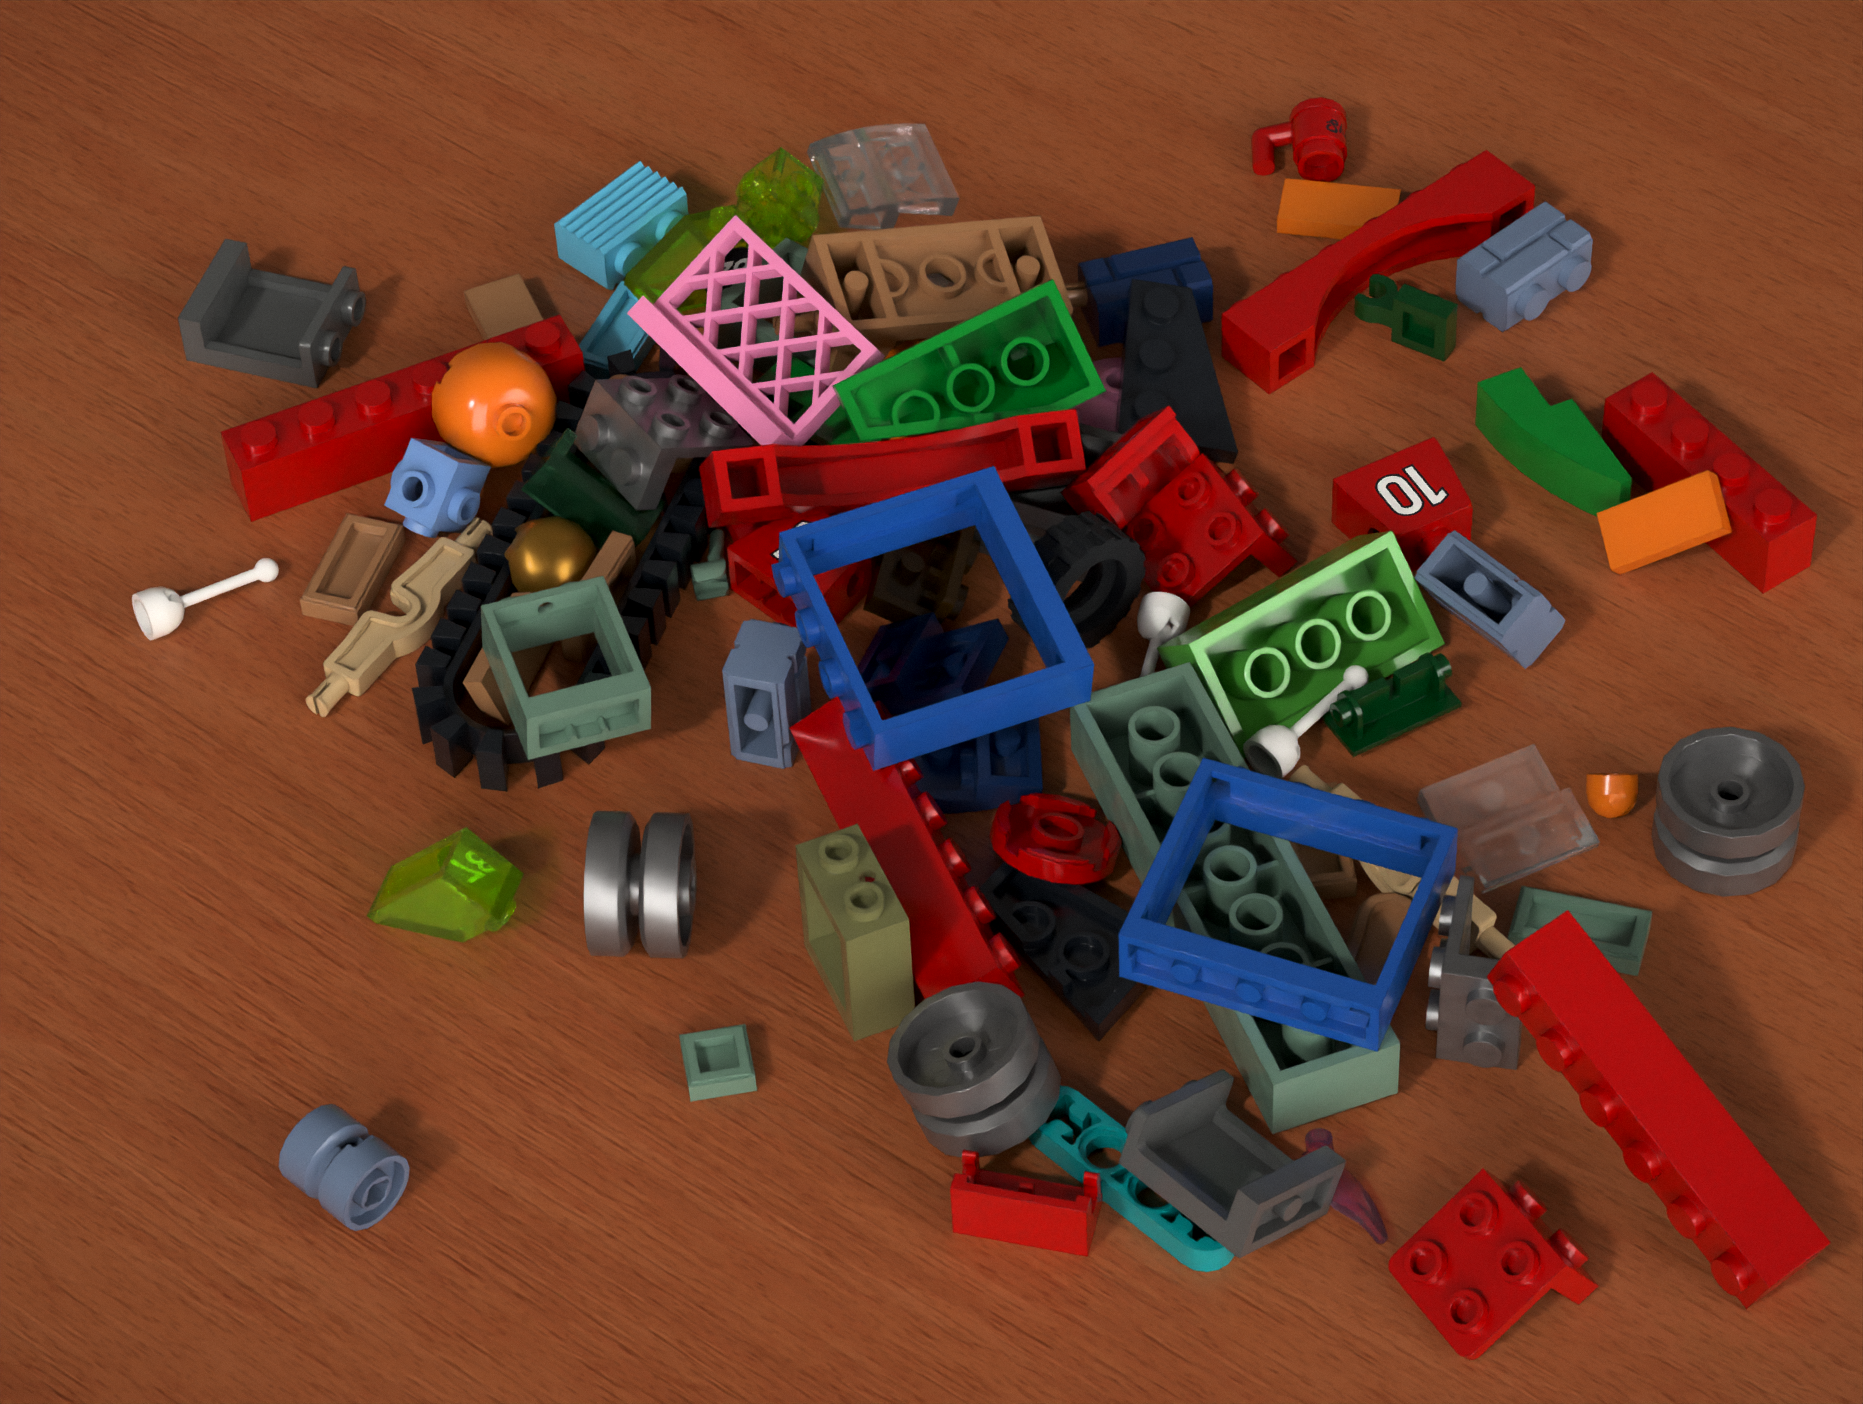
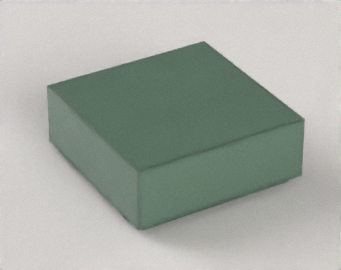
M745 1024L679 1035L690 1102L757 1091L756 1076Z

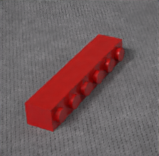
M559 314L221 431L231 484L252 522L392 473L397 464L403 459L411 438L447 443L440 436L432 418V392L437 381L441 384L445 373L451 368L448 363L458 353L482 343L502 342L511 345L517 350L527 353L546 371L557 396V404L559 400L570 404L568 385L583 370L585 371L582 350Z
M835 697L791 726L789 729L839 829L841 830L855 824L859 825L909 918L913 977L924 999L951 986L978 981L1003 985L1020 996V998L1024 997L1025 994L1013 972L1021 967V962L1010 943L1000 932L994 936L988 923L996 918V914L982 891L975 884L969 887L964 878V875L970 872L972 868L957 843L951 837L946 840L944 839L940 828L947 824V820L934 798L927 791L922 794L919 791L916 782L924 778L915 759H908L873 771L863 748L854 750L848 740L843 724V713L845 710L839 697ZM880 700L874 703L882 721L892 718V715ZM865 877L866 882H873L875 880L872 877Z
M1569 910L1505 952L1487 975V979L1493 985L1497 1001L1508 1014L1520 1019L1536 1040L1537 1050L1541 1058L1551 1069L1563 1074L1579 1095L1581 1107L1587 1117L1597 1126L1606 1129L1623 1151V1159L1630 1172L1641 1182L1649 1184L1667 1207V1215L1673 1227L1683 1237L1692 1239L1710 1262L1711 1272L1716 1282L1724 1291L1736 1296L1747 1309L1805 1267L1831 1243Z

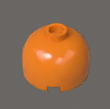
M502 342L477 344L458 353L448 363L451 368L445 373L441 384L437 381L432 392V418L440 436L450 446L486 463L491 468L514 466L528 459L530 453L535 454L537 452L538 443L550 434L557 419V396L546 371L527 353Z

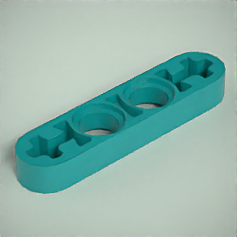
M1060 1085L1059 1100L1049 1115L1055 1120L1049 1124L1045 1122L1028 1137L1031 1143L1082 1185L1085 1171L1100 1173L1103 1201L1183 1265L1202 1272L1216 1271L1228 1265L1235 1255L1219 1242L1207 1237L1209 1234L1190 1219L1187 1220L1184 1217L1185 1215L1170 1203L1162 1207H1149L1142 1204L1136 1196L1148 1186L1121 1164L1111 1168H1101L1090 1163L1087 1157L1091 1152L1099 1148H1113L1122 1154L1128 1136L1126 1128L1080 1092L1069 1086ZM1065 1115L1069 1116V1126L1059 1119ZM1073 1135L1077 1137V1139H1076V1141H1075L1074 1144H1073ZM1193 1229L1205 1237L1195 1241L1193 1239Z

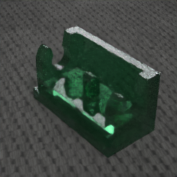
M567 428L560 438L557 437L549 446L521 490L555 516L578 523L600 550L612 531L632 536L636 548L651 530L650 528L663 510L666 502L660 498L656 510H636L609 480L569 451L578 435Z

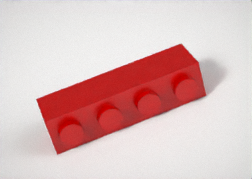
M1651 372L1605 398L1602 439L1628 474L1648 493L1707 470L1717 474L1732 533L1705 543L1762 594L1810 567L1817 514L1658 376Z

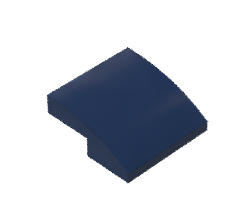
M934 612L880 626L857 668L873 702L875 703L880 700L890 714L901 715L982 689L1005 648L1009 637L999 618L944 632Z
M1039 717L914 758L924 778L916 782L921 794L927 791L934 798L943 814L995 809L1007 800H1009L1010 805L1020 802L1021 796L1042 793L1043 790Z

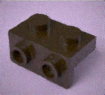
M970 526L878 555L863 610L891 622L934 612L940 625L946 618L954 621L960 614L969 591L968 586L961 584L963 575L970 571L980 548V541L973 538L976 526Z

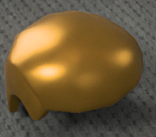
M559 516L531 520L515 528L517 532L515 539L505 551V557L509 560L512 583L519 592L531 593L559 587L568 582L581 581L597 556L594 542L578 523Z

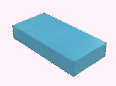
M621 280L579 344L583 352L585 372L596 380L609 379L607 356L630 349L637 372L655 344V341L627 312L642 296L654 304L664 292Z

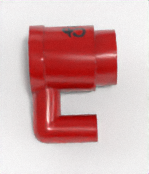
M1323 97L1310 98L1300 102L1292 109L1289 121L1255 130L1251 137L1254 173L1261 176L1272 174L1275 170L1274 148L1292 144L1293 161L1297 165L1298 172L1303 179L1320 182H1331L1337 179L1343 173L1344 163L1347 159V121L1344 108L1332 99Z

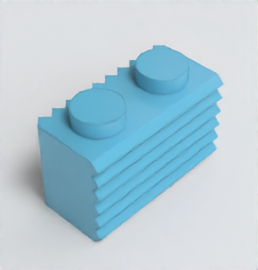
M641 161L635 163L554 223L558 258L606 289L613 291L616 283L619 284L621 280L623 281L624 277L632 278L636 276L644 265L646 266L649 258L654 259L657 252H663L665 246L673 247L687 235L690 229L687 193L683 187L678 188L674 181L670 183L666 176L661 178L657 171L653 173L649 166L644 167Z

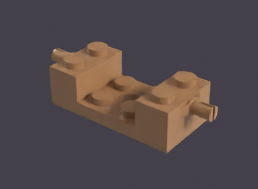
M1041 216L812 235L800 275L885 355L882 361L885 360L889 351L894 349L896 341L932 337L988 308L1052 279L1061 294L1070 316L1073 313V307H1085L1088 301L1087 288H1084L1085 283L1083 281L1064 284ZM932 273L941 274L945 279L953 282L954 286L941 287L935 285L926 275ZM819 310L796 313L794 333L810 332L812 335H817ZM781 316L772 317L776 335H779ZM833 325L832 333L840 332V330ZM854 344L831 347L829 373L844 371L861 350Z

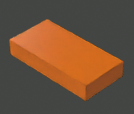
M1285 178L1277 215V233L1343 239L1361 228L1369 219L1378 217L1401 203V189Z
M1709 470L1596 513L1610 569L1619 575L1732 533L1718 476Z

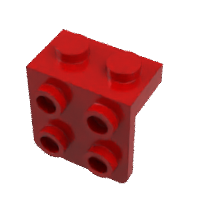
M1203 453L1142 507L1141 512L1122 529L1123 532L1140 545L1139 549L1145 554L1146 560L1143 561L1146 571L1145 578L1143 579L1153 592L1174 594L1183 599L1189 608L1197 603L1250 554L1280 578L1298 562L1283 543L1290 536V533L1268 508L1265 507L1260 512L1252 502L1259 496V493L1240 471L1234 468L1226 474Z
M1484 1168L1391 1256L1388 1263L1392 1276L1455 1352L1467 1360L1479 1358L1551 1288L1579 1305L1599 1286L1582 1267L1589 1259L1584 1249L1562 1228L1553 1233L1540 1218L1548 1210L1540 1198L1521 1180H1517L1510 1186Z

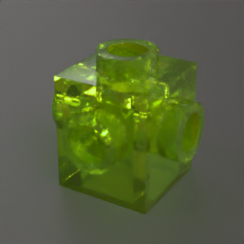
M780 147L743 174L735 192L738 200L734 216L736 215L771 249H774L786 237L794 242L801 243L812 235L819 223L818 208L824 179Z

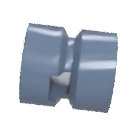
M334 1104L322 1105L302 1118L286 1138L279 1154L278 1167L282 1176L307 1196L318 1199L323 1209L347 1228L354 1231L368 1229L381 1221L394 1208L409 1180L410 1167L406 1158L382 1139L369 1135L367 1128L341 1107Z

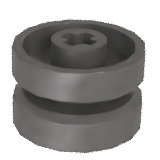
M1736 727L1703 729L1680 739L1663 757L1657 779L1655 798L1657 806L1653 817L1651 837L1658 861L1672 878L1691 889L1722 897L1753 894L1775 884L1791 867L1797 846L1800 825L1799 817L1805 789L1799 763L1783 745L1760 732Z
M596 811L593 813L588 832L584 871V924L587 948L591 956L624 957L635 943L638 924L642 944L650 958H684L687 955L691 939L697 883L694 832L689 813H654L646 824L642 847L639 827L630 811Z
M978 981L951 986L922 1001L903 1018L890 1039L887 1064L894 1081L906 1102L911 1105L915 1118L928 1142L946 1155L962 1157L963 1149L977 1151L979 1157L999 1154L1025 1141L1042 1126L1059 1100L1061 1076L1043 1039L1039 1036L1020 996L1003 985Z

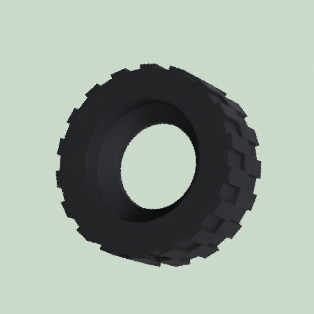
M1084 511L1080 515L1074 516L1072 514L1067 516L1059 524L1052 525L1033 544L1085 647L1092 648L1100 643L1103 637L1110 635L1117 628L1116 625L1123 617L1125 618L1131 610L1130 606L1140 593L1142 578H1145L1146 568L1143 561L1146 558L1144 552L1139 549L1140 545L1111 521L1097 512L1094 515L1090 511ZM1089 569L1082 583L1065 599L1075 581ZM1010 596V599H1008V608L1012 611L1010 616L1019 627L1029 634Z

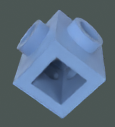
M411 438L403 459L397 464L392 473L391 489L384 506L405 516L402 525L420 535L437 538L439 531L462 533L478 512L480 493L491 466L458 451L445 442Z

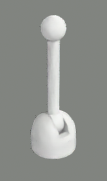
M262 558L251 570L179 596L174 590L163 586L151 587L132 595L133 610L141 630L152 641L177 629L184 618L186 607L257 580L271 582L278 576L279 567L273 559Z
M1152 592L1142 598L1137 615L1138 632L1150 642L1140 677L1154 673L1159 657L1157 647L1184 633L1186 630L1190 608L1183 599L1174 594Z
M1360 665L1348 667L1344 672L1343 681L1290 729L1284 725H1269L1258 730L1244 743L1243 747L1245 756L1257 773L1279 779L1285 777L1300 759L1298 738L1330 710V704L1337 701L1338 693L1344 690H1355L1366 685L1369 680L1367 670Z

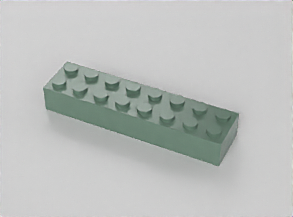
M1190 662L1091 692L1090 701L1070 707L1071 750L1104 814L1116 826L1122 840L1121 846L1138 879L1143 884L1202 758L1236 767L1242 766L1248 770L1249 768ZM1212 777V782H1216L1217 779ZM1215 820L1166 925L1366 982L1290 842ZM1203 1001L1272 1134L1398 1093L1400 1042L1391 1025H1389L1378 1052Z

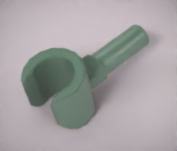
M717 529L710 533L708 561L690 565L697 601L729 594L726 561L723 557L725 533L722 530Z

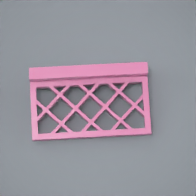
M736 215L654 304L642 296L627 312L760 445H804L841 405L832 385L881 362L885 357ZM743 238L749 244L747 268L724 271L725 256ZM762 257H763L769 264H767V265H762ZM784 277L782 301L759 304L760 280ZM745 283L744 307L721 310L722 287ZM708 288L705 313L684 316L677 310L694 290ZM797 291H799L805 298L797 299ZM819 310L817 335L794 338L795 314ZM781 316L779 340L755 344L757 319ZM742 322L740 346L717 349L719 325ZM833 325L840 330V332L832 333ZM704 327V335L697 328ZM854 344L861 350L844 371L829 373L831 347ZM816 350L814 375L791 378L792 353ZM777 355L776 380L752 383L754 358ZM733 361H739L738 368L732 363ZM813 389L812 405L796 423L792 422L787 417L789 393ZM774 395V403L767 396Z

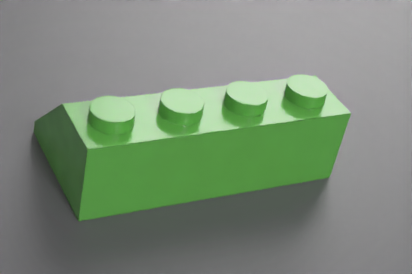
M1385 531L1352 538L1157 647V650L1166 669L1188 662L1191 663L1244 759L1246 758L1243 749L1244 743L1258 730L1269 725H1284L1290 729L1343 681L1344 672L1348 667L1352 665L1364 667L1368 672V683L1381 677H1388L1394 671L1419 659L1420 655L1427 652L1430 653L1444 645L1445 642L1393 531Z

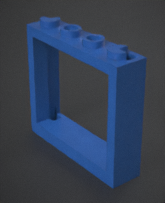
M994 466L779 532V563L771 565L775 584L783 598L792 597L797 611H795V621L800 638L806 648L815 646L821 659L818 666L823 687L829 698L839 697L845 710L843 713V724L848 740L854 750L863 748L873 771L1091 700L1094 663ZM975 525L1046 668L882 721L814 575Z
M1202 758L1118 934L1119 977L1378 1052L1441 906L1443 896L1446 894L1455 873L1458 828L1430 821V818H1419L1376 806L1366 800H1354L1318 790L1301 782H1290L1250 771L1242 766L1236 767ZM1212 777L1217 779L1216 782H1212ZM1215 820L1422 878L1376 985L1166 925Z

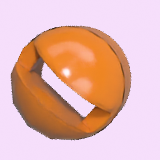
M1586 774L1588 803L1598 815L1606 818L1621 817L1628 814L1636 805L1639 794V774Z

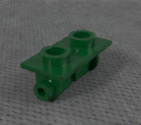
M1427 652L1420 655L1418 661L1394 671L1393 677L1388 680L1381 677L1351 692L1344 690L1338 693L1337 701L1330 704V710L1321 719L1348 752L1355 757L1460 708L1462 702L1445 684V679L1452 676V669L1448 659L1441 653L1433 656Z

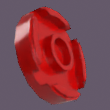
M1044 793L1023 795L1020 798L1019 804L1010 805L1009 800L1000 804L994 816L989 835L993 850L1012 867L1029 876L1045 881L1073 885L1098 882L1112 874L1122 845V840L1116 826L1109 819L1106 827L1096 820L1097 811L1088 804L1062 795Z

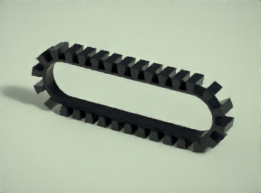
M661 347L659 371L636 374L631 349L607 356L610 377L619 374L638 376L644 379L671 378L673 375L687 376V372ZM584 370L568 385L570 404L559 400L557 404V419L553 429H551L550 434L543 441L538 443L537 455L530 453L521 470L523 482L516 480L506 497L508 509L501 507L492 523L493 536L486 534L477 550L478 564L471 561L462 578L463 592L456 589L447 605L448 620L441 617L431 635L433 648L425 646L415 664L419 687L412 688L422 744L433 742L436 765L454 778L473 759L472 754L475 755L481 789L507 792L508 764L533 762L538 789L564 780L560 752L528 760L516 729L505 730L481 725L465 715L458 704L466 689L463 681L482 648L481 605L498 602L510 597L512 593L518 592L512 583L509 560L505 557V551L517 535L515 528L531 520L558 516L588 461V458L572 442L578 422L596 380ZM738 423V426L751 438L750 434ZM693 457L617 605V609L644 671L652 657L651 644L657 646L666 629L665 616L672 618L681 600L679 588L686 590L692 578L690 565L694 564L693 561L700 562L708 546L707 534L717 529V527H708L699 470L700 465L707 457ZM598 643L576 685L612 677ZM601 741L570 750L589 765L605 749V742Z

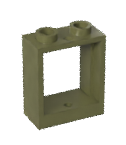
M855 824L795 845L804 946L853 1041L899 1026L903 1018L915 1008L909 918L859 825ZM865 877H872L875 880L873 882H865Z

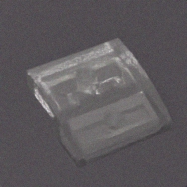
M900 123L858 128L810 143L807 150V155L840 228L873 230L894 228L900 213L953 216L960 199L925 124Z
M1535 744L1422 788L1416 799L1425 817L1430 818V821L1458 828L1456 863L1466 876L1474 877V885L1483 894L1595 849L1600 844V840L1572 790L1568 787L1560 791Z

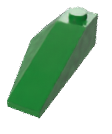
M1053 279L1017 294L832 385L858 442L950 431L1017 415L1068 410L1106 391Z

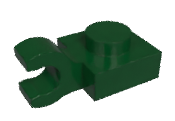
M1373 274L1370 277L1369 296L1373 298L1360 293L1355 296L1354 315L1362 321L1378 323L1392 328V342L1443 362L1456 346L1458 304L1404 284L1398 291V287L1392 279L1379 274Z

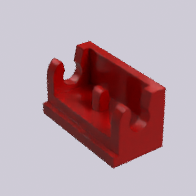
M1166 406L1138 420L1088 466L1083 473L1060 492L1078 515L1084 511H1090L1094 515L1097 512L1122 530L1141 512L1142 507L1189 466L1188 462L1192 464L1200 456L1197 445L1176 420V413L1170 406Z
M963 1149L962 1174L954 1173L950 1187L953 1233L1088 1257L1103 1202L1100 1173L1085 1171L1083 1179L1084 1188L982 1170L980 1169L979 1153Z

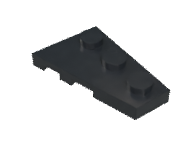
M1132 279L1127 296L1115 432L1123 435L1142 417L1170 406L1176 413V420L1197 445L1200 455L1203 453L1211 461L1234 464L1238 449L1192 289Z
M1005 861L979 888L996 914V918L991 921V924L1007 939L1011 946L1098 1041L1105 1036L1149 987V985L1119 977L1118 934L1129 913L1128 911L1081 885L1052 883L1032 877L1012 867Z

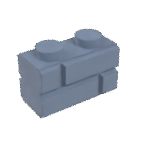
M1544 201L1457 259L1455 294L1458 301L1476 314L1481 312L1483 319L1501 332L1509 329L1522 319L1530 321L1537 318L1544 311L1550 300L1565 290L1569 292L1578 290L1589 278L1592 269L1593 239L1591 234L1572 219L1566 221L1565 215Z
M1456 530L1447 534L1416 571L1415 580L1429 592V595L1440 606L1525 669L1534 663L1560 632L1566 621L1552 607V604L1542 593L1524 580H1521L1516 574Z
M755 619L743 621L734 641L735 649H731L722 669L731 755L736 757L737 760L781 769L792 767L799 747L789 728L812 713L807 657L804 656L806 647L796 627Z

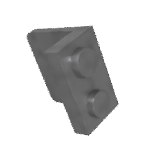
M686 375L649 379L638 376H625L623 379L595 380L572 442L636 510H656L676 458L708 457L712 451L751 447L753 444L752 439L738 426V422L729 413L725 412L692 377Z
M1460 875L1456 896H1443L1438 935L1448 936V939L1441 938L1440 946H1434L1432 951L1428 987L1440 988V990L1431 989L1427 1008L1426 1029L1437 1031L1436 1058L1465 1062L1483 1068L1499 1067L1517 1070L1522 1022L1518 1017L1508 1014L1501 1007L1494 995L1493 985L1487 979V975L1499 960L1469 955L1474 877Z

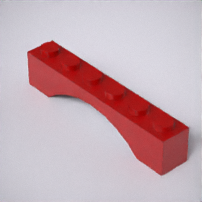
M1488 150L1483 151L1465 163L1456 165L1448 174L1424 189L1411 193L1403 202L1382 215L1369 219L1361 228L1335 244L1327 245L1317 255L1290 272L1282 273L1272 283L1253 295L1235 302L1227 311L1222 313L1221 356L1270 395L1314 367L1319 345L1330 323L1348 302L1354 299L1358 293L1363 292L1369 287L1370 277L1373 274L1388 277L1396 272L1426 262L1462 257L1534 209L1535 185Z
M1076 409L1017 415L956 430L885 441L838 445L769 444L712 451L700 465L699 470L708 527L713 528L850 511L992 466L995 467L1007 492L1068 485L1086 470L1077 411Z

